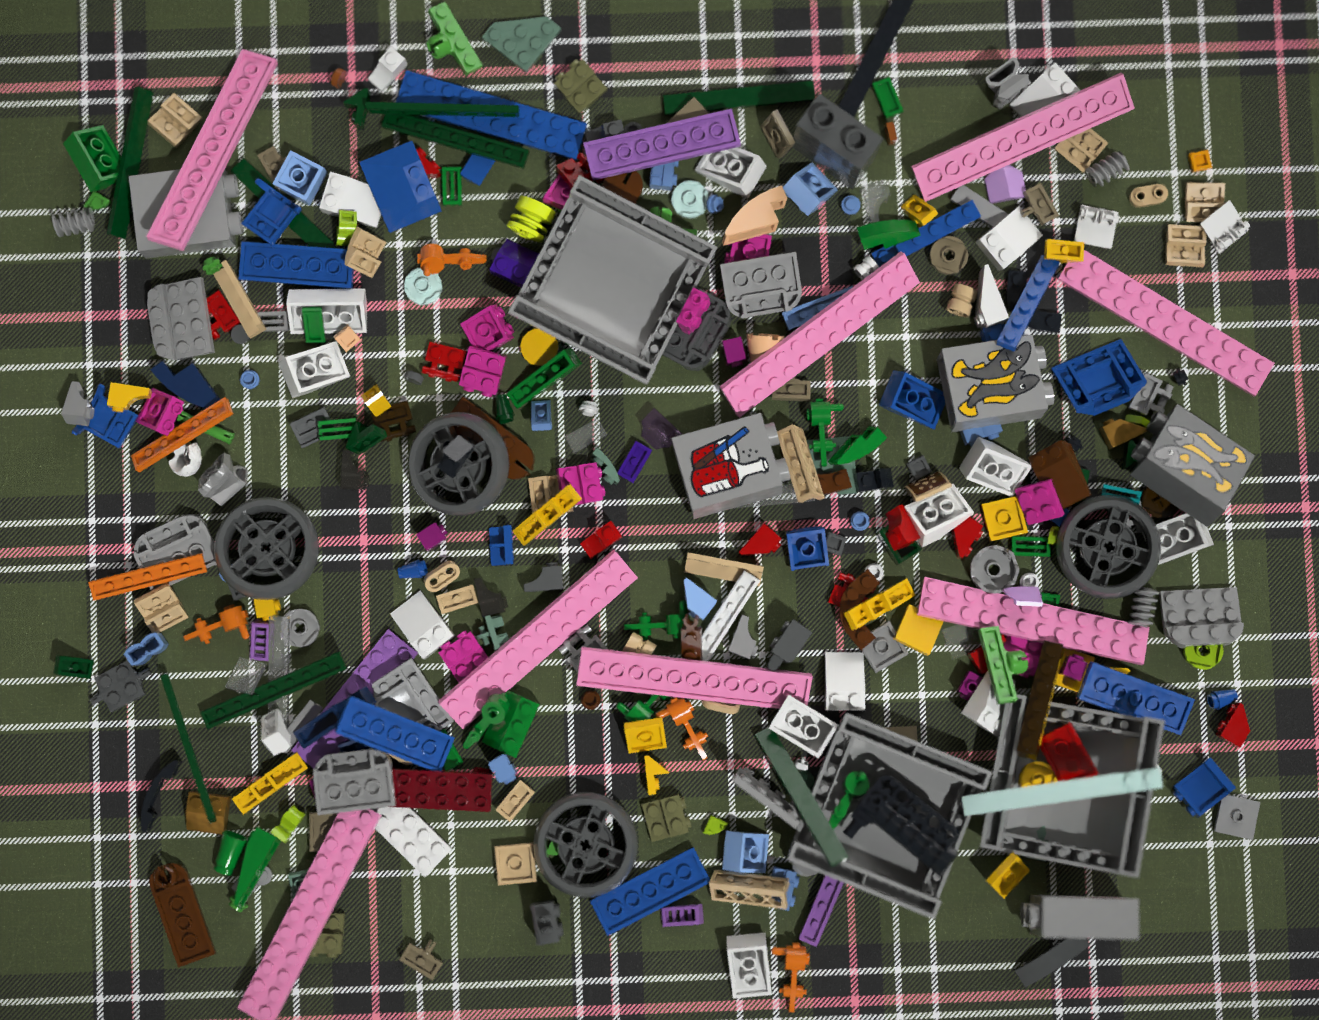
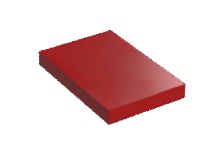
M1071 721L1043 735L1040 749L1059 782L1089 778L1099 774Z

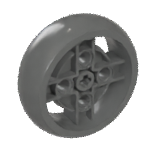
M451 412L432 419L417 433L409 451L408 471L416 493L428 506L447 515L467 516L482 511L499 497L509 475V454L502 436L488 421L470 413ZM454 426H466L476 431L484 441L477 443L469 437L462 436L472 443L475 448L455 478H451L447 474L441 477L440 469L437 465L445 455L442 450L449 442H452L459 436ZM435 439L437 446L431 456L430 468L426 469L427 452L431 442ZM474 451L478 453V459L476 461L472 458V453ZM492 459L490 480L483 490L480 482L485 476L487 461ZM465 477L469 478L470 483L468 486L464 484ZM440 485L448 491L460 493L463 502L457 503L447 500L434 487Z
M1101 495L1079 503L1067 514L1057 534L1056 554L1063 574L1074 587L1092 597L1116 599L1136 592L1150 580L1160 560L1161 540L1155 522L1144 508L1124 497ZM1099 509H1110L1107 518L1091 523L1085 530L1076 527L1078 522L1087 514ZM1129 515L1142 528L1146 538L1147 549L1137 546L1135 534L1126 525ZM1112 523L1117 524L1119 527V531L1116 534L1110 532L1109 528ZM1087 536H1092L1095 540L1094 545L1091 547L1085 543ZM1108 542H1110V546L1113 547V549L1106 552L1104 544H1108ZM1070 545L1079 547L1083 562L1091 570L1088 579L1075 567L1070 553ZM1125 547L1130 548L1132 552L1129 558H1125L1122 554ZM1100 560L1107 562V568L1104 571L1098 568ZM1132 564L1141 567L1128 581L1117 585H1107L1110 576L1124 572Z
M274 497L255 498L234 508L219 526L214 543L215 561L222 578L238 593L258 600L279 599L297 591L313 573L319 554L318 535L311 519L302 509L291 502ZM266 512L280 513L287 516L280 523L271 520L254 522L250 518ZM237 529L242 534L238 543L239 559L231 565L229 545ZM252 531H258L259 534L256 538H249ZM279 532H286L285 538L281 540L277 539V534ZM302 532L305 540V551L303 559L297 568L292 563L296 551L294 538ZM265 545L271 549L269 552L264 551L263 547ZM250 558H257L254 565H248L247 562ZM277 559H284L282 566H275ZM252 575L261 577L279 575L283 579V581L272 585H256L247 582Z
M578 792L560 798L543 813L535 829L533 851L540 872L553 887L571 896L590 898L614 890L628 877L637 858L638 837L631 817L619 803L599 793ZM592 806L589 816L575 817L565 825L555 821L562 813L571 808ZM608 813L614 817L621 827L624 836V851L615 847L613 833L605 823ZM592 821L597 822L599 825V829L596 832H591L588 829V824ZM563 833H572L573 840L565 842L562 838ZM547 839L557 843L558 855L566 866L563 876L551 864L547 852ZM585 839L589 840L590 849L588 847L586 850L582 849L583 845L580 842H584ZM601 847H606L609 850V855L605 858L600 857L598 854V850ZM581 858L584 863L581 868L574 867L573 859ZM606 865L616 868L610 876L599 882L591 884L579 883L583 874L595 873Z

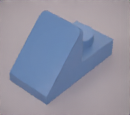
M550 400L531 401L532 431L552 429Z

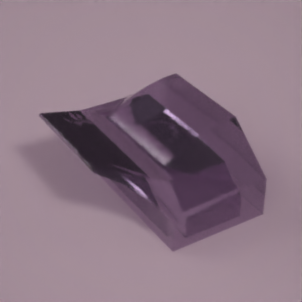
M655 408L641 421L643 426L641 437L655 450L664 447L670 448L672 446V438L682 435Z

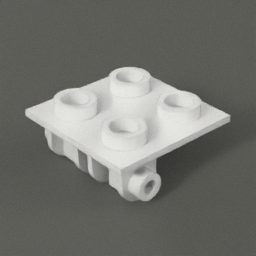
M1230 200L1200 223L1218 254L1244 235L1250 227L1247 221H1242Z
M1081 205L1074 241L1112 249L1115 227L1119 221L1118 212Z

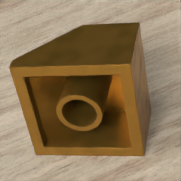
M189 792L186 807L187 830L222 835L223 831L227 829L232 796L208 793L217 819L216 822L210 824L199 792Z

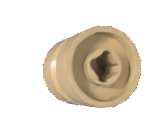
M955 284L951 293L953 298L949 300L946 310L954 315L969 318L972 310L971 303L975 302L978 291L963 284Z
M633 632L623 652L652 655L657 645L649 640L644 642L642 636Z

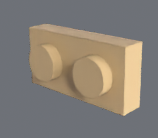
M473 584L436 596L441 614L479 603Z
M520 780L495 810L511 822L535 791Z

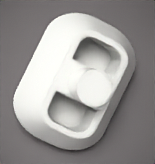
M805 757L794 762L797 769L803 771L809 769L808 761H805Z

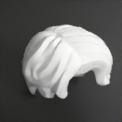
M189 441L173 451L175 453L174 457L168 462L174 473L179 476L188 477L198 471L202 460L201 449L198 443H191Z

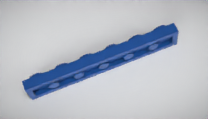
M971 200L929 222L925 226L918 228L921 236L886 249L882 247L871 253L877 265L881 267L899 252L905 253L907 257L981 218V214L974 201Z
M1044 255L1040 257L996 345L1015 352L1059 266V261L1044 259Z

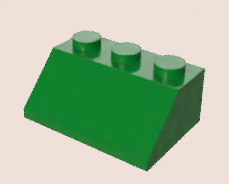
M101 125L72 132L63 145L90 192L106 189L117 182L121 156L104 126Z
M507 690V699L510 704L509 711L502 722L489 724L482 742L498 751L517 758L540 704Z

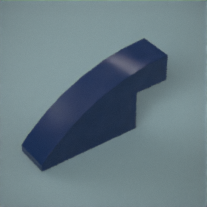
M164 361L150 369L157 379L170 391L195 406L206 409L220 400L194 363L176 375Z
M367 686L351 695L372 705L377 703ZM348 698L331 706L294 732L303 749L335 730Z

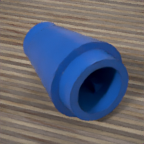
M418 559L398 567L400 579L423 578L428 573L424 560L420 561Z
M1235 689L1212 691L1211 694L1207 695L1210 708L1216 710L1238 700V694Z

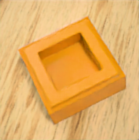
M1208 149L1188 154L1192 173L1212 168Z

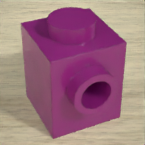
M737 337L722 341L727 366L731 365L732 368L742 366L743 362H746L742 338Z
M435 522L416 534L426 551L429 552L447 540L445 535L448 532L442 524L438 525Z
M1076 654L1066 656L1059 674L1075 681H1081L1088 663L1083 661V657Z
M967 671L957 689V692L961 693L959 697L969 701L983 678L971 671Z

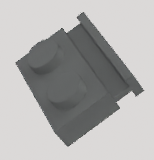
M325 407L290 422V426L301 448L319 441L317 421L331 420ZM333 424L322 425V428L334 427ZM335 431V432H324V433H322V434H323V436H327V435H332V434L336 433L337 431Z

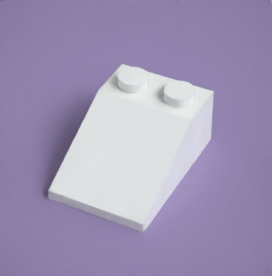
M1055 62L1021 93L1010 106L1020 117H1023L1081 90Z
M737 147L703 155L695 171L733 193L749 198L767 166L759 155Z
M330 172L319 207L322 213L338 217L339 210L357 212V223L377 228L381 212L369 184Z
M1020 206L975 242L998 271L1005 269L1043 236L1028 216L1022 217L1023 214H1020V210H1022Z
M987 264L979 272L976 317H974L976 326L981 328V330L982 328L1003 324L1009 318L990 267Z
M337 341L285 357L279 362L292 399L350 377Z
M978 437L959 469L967 480L1013 497L1015 489L1020 487L1032 465L999 445Z
M951 484L952 487L923 500L914 501L904 506L920 536V539L917 541L921 547L939 540L973 515V510L954 484Z
M1187 513L1156 524L1161 540V555L1158 565L1214 545L1208 528Z
M421 590L390 613L422 659L428 658L443 644L455 637V634Z
M825 652V710H865L863 652Z
M988 671L961 713L982 729L998 737L1001 731L1005 703L997 705Z
M788 695L769 729L819 759L839 725Z
M755 933L727 936V952L733 999L772 995L766 934Z

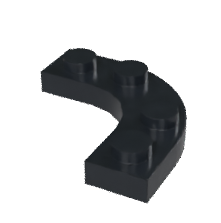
M1008 271L1006 301L1010 312L1013 311L1027 284L1028 272ZM1036 310L1027 328L1039 332L1059 334L1062 314Z

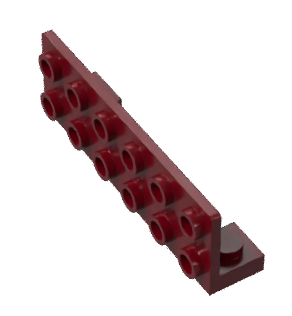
M393 763L392 774L396 806L390 807L491 811L492 779L494 776L491 768L475 767L473 772L397 769L398 763Z

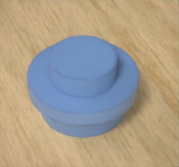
M718 195L709 196L706 203L708 211L712 214L720 212L724 205L723 199Z
M855 196L845 197L841 204L842 210L848 215L856 214L860 209L859 199Z
M253 370L244 371L240 377V383L246 389H254L260 381L259 375Z
M856 512L852 515L850 523L855 530L862 531L869 526L870 519L866 513Z

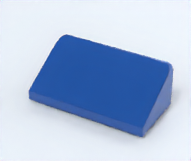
M472 154L460 175L467 181L480 186L495 161Z

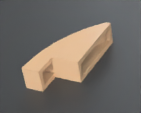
M782 185L759 194L738 211L725 231L722 240L723 246L776 231L779 221L774 210L784 208L787 201Z

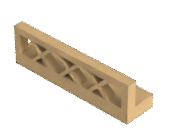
M225 260L221 262L224 268L214 273V276L245 332L251 339L267 329L232 266Z
M792 424L777 431L798 502L802 503L811 498L824 499L825 497L803 429Z
M688 553L684 573L737 582L745 570L761 582L764 567Z
M714 870L709 881L712 900L787 909L786 893L790 885L789 878ZM716 889L722 890L726 894H717ZM734 892H740L744 897H739ZM753 894H759L763 899H757ZM772 896L781 897V902H780V901H775V900H774L773 898H771V897H772Z

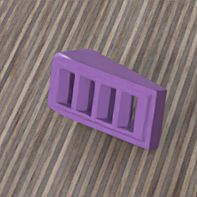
M254 619L251 623L250 660L270 661L273 634L272 620ZM257 634L266 635V638L257 637ZM256 642L266 643V646L256 645ZM256 650L265 651V654L255 652Z
M702 904L661 908L663 927L700 925L704 923ZM693 909H695L696 920L693 918ZM677 910L680 912V921L677 920ZM685 910L688 911V921L685 919ZM669 911H672L673 922L669 921Z

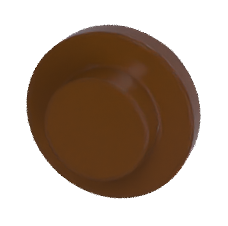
M593 690L586 691L582 695L581 703L586 709L593 710L599 706L600 696Z

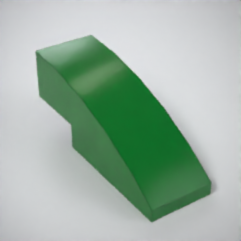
M912 220L879 221L857 227L864 250L883 244L886 249L921 236L916 221Z
M868 427L862 435H851L830 458L828 463L830 465H841L860 459L880 446L887 437L878 427Z

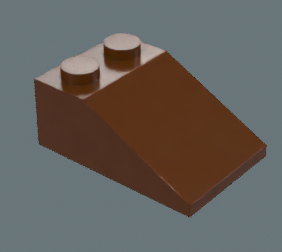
M1060 440L1028 457L1039 482L1048 479L1052 480L1063 509L1091 495L1070 443Z

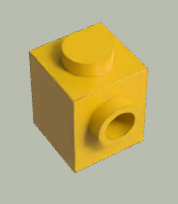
M254 599L257 618H262L263 621L274 620V616L279 615L278 611L281 610L279 599Z

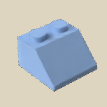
M290 150L272 184L293 198L310 206L327 175V171L324 167Z
M810 163L794 174L783 186L786 195L807 216L816 211L838 190L813 163Z
M686 578L683 583L687 609L690 611L689 615L693 619L695 615H698L699 619L703 621L717 600Z
M726 831L722 870L739 873H766L769 834Z

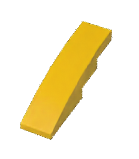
M569 484L512 532L522 545L525 546L575 506L582 498L572 485Z
M906 578L851 608L844 615L851 629L855 630L914 597L915 593Z
M295 753L236 795L232 800L242 815H244L296 778L308 767L299 754Z

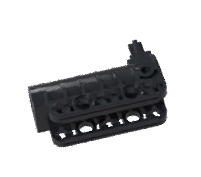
M887 775L881 776L850 816L853 818L843 831L847 837L853 839L862 826L866 828L869 823L871 825L875 824L939 877L944 874L960 854V852L953 848V845L960 837L958 828L896 778ZM891 781L889 784L893 788L896 787L898 789L894 791L891 788H885L886 784L884 782ZM903 791L907 793V800L905 802L899 800V794ZM913 803L916 806L921 805V810L924 813H928L929 811L930 813L926 816L922 813H915L917 809L914 806H910L909 804ZM932 816L938 818L939 824L936 827L930 825V818ZM942 827L947 831L953 830L952 835L954 837L947 839L946 837L948 834L943 830L940 832H938V830H940Z

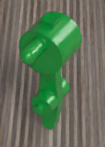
M816 399V402H810V409L806 410L807 420L811 422V426H818L819 440H813L812 444H809V449H813V452H820L821 467H826V452L833 451V448H836V443H832V439L825 440L824 426L831 425V412L842 411L844 406L841 403L830 404L829 401L823 402V399Z
M681 600L679 602V614L666 615V622L651 623V617L647 616V613H642V617H639V624H625L624 630L639 629V635L643 636V640H647L648 636H651V629L666 628L667 635H673V638H681V628L684 625L683 619L685 614H687V603L685 600Z
M506 693L493 694L488 697L481 711L483 718L470 731L463 744L465 749L470 748L475 742L480 740L490 723L498 724L504 720L510 708Z
M653 694L645 704L639 700L631 710L622 702H618L616 708L625 715L624 718L628 723L652 719L651 715L654 713L649 707L658 696L663 700L666 698L670 700L672 697Z
M861 770L851 772L843 780L842 790L845 795L831 812L829 824L833 830L845 817L852 799L861 797L868 790L869 779L865 772Z

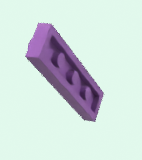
M826 875L824 876L798 938L799 940L817 947L843 882Z

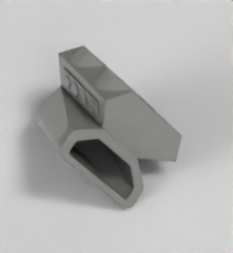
M1015 57L1005 62L985 78V82L995 93L992 106L997 107L998 110L1018 97L1031 84L1029 74H1016L1019 62Z
M223 453L200 477L198 491L203 497L211 498L222 506L247 484L248 470L240 465L233 466L231 456Z

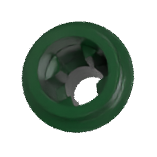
M497 395L495 397L496 419L499 420L500 424L512 422L515 414L507 395Z

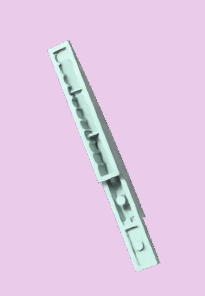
M1160 768L967 795L962 796L964 815L969 816L1163 788Z

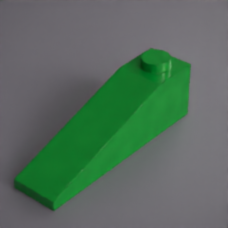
M572 348L564 349L506 394L514 406L519 409L571 373L582 362Z
M258 827L248 837L233 904L240 910L244 907L281 842L274 835Z

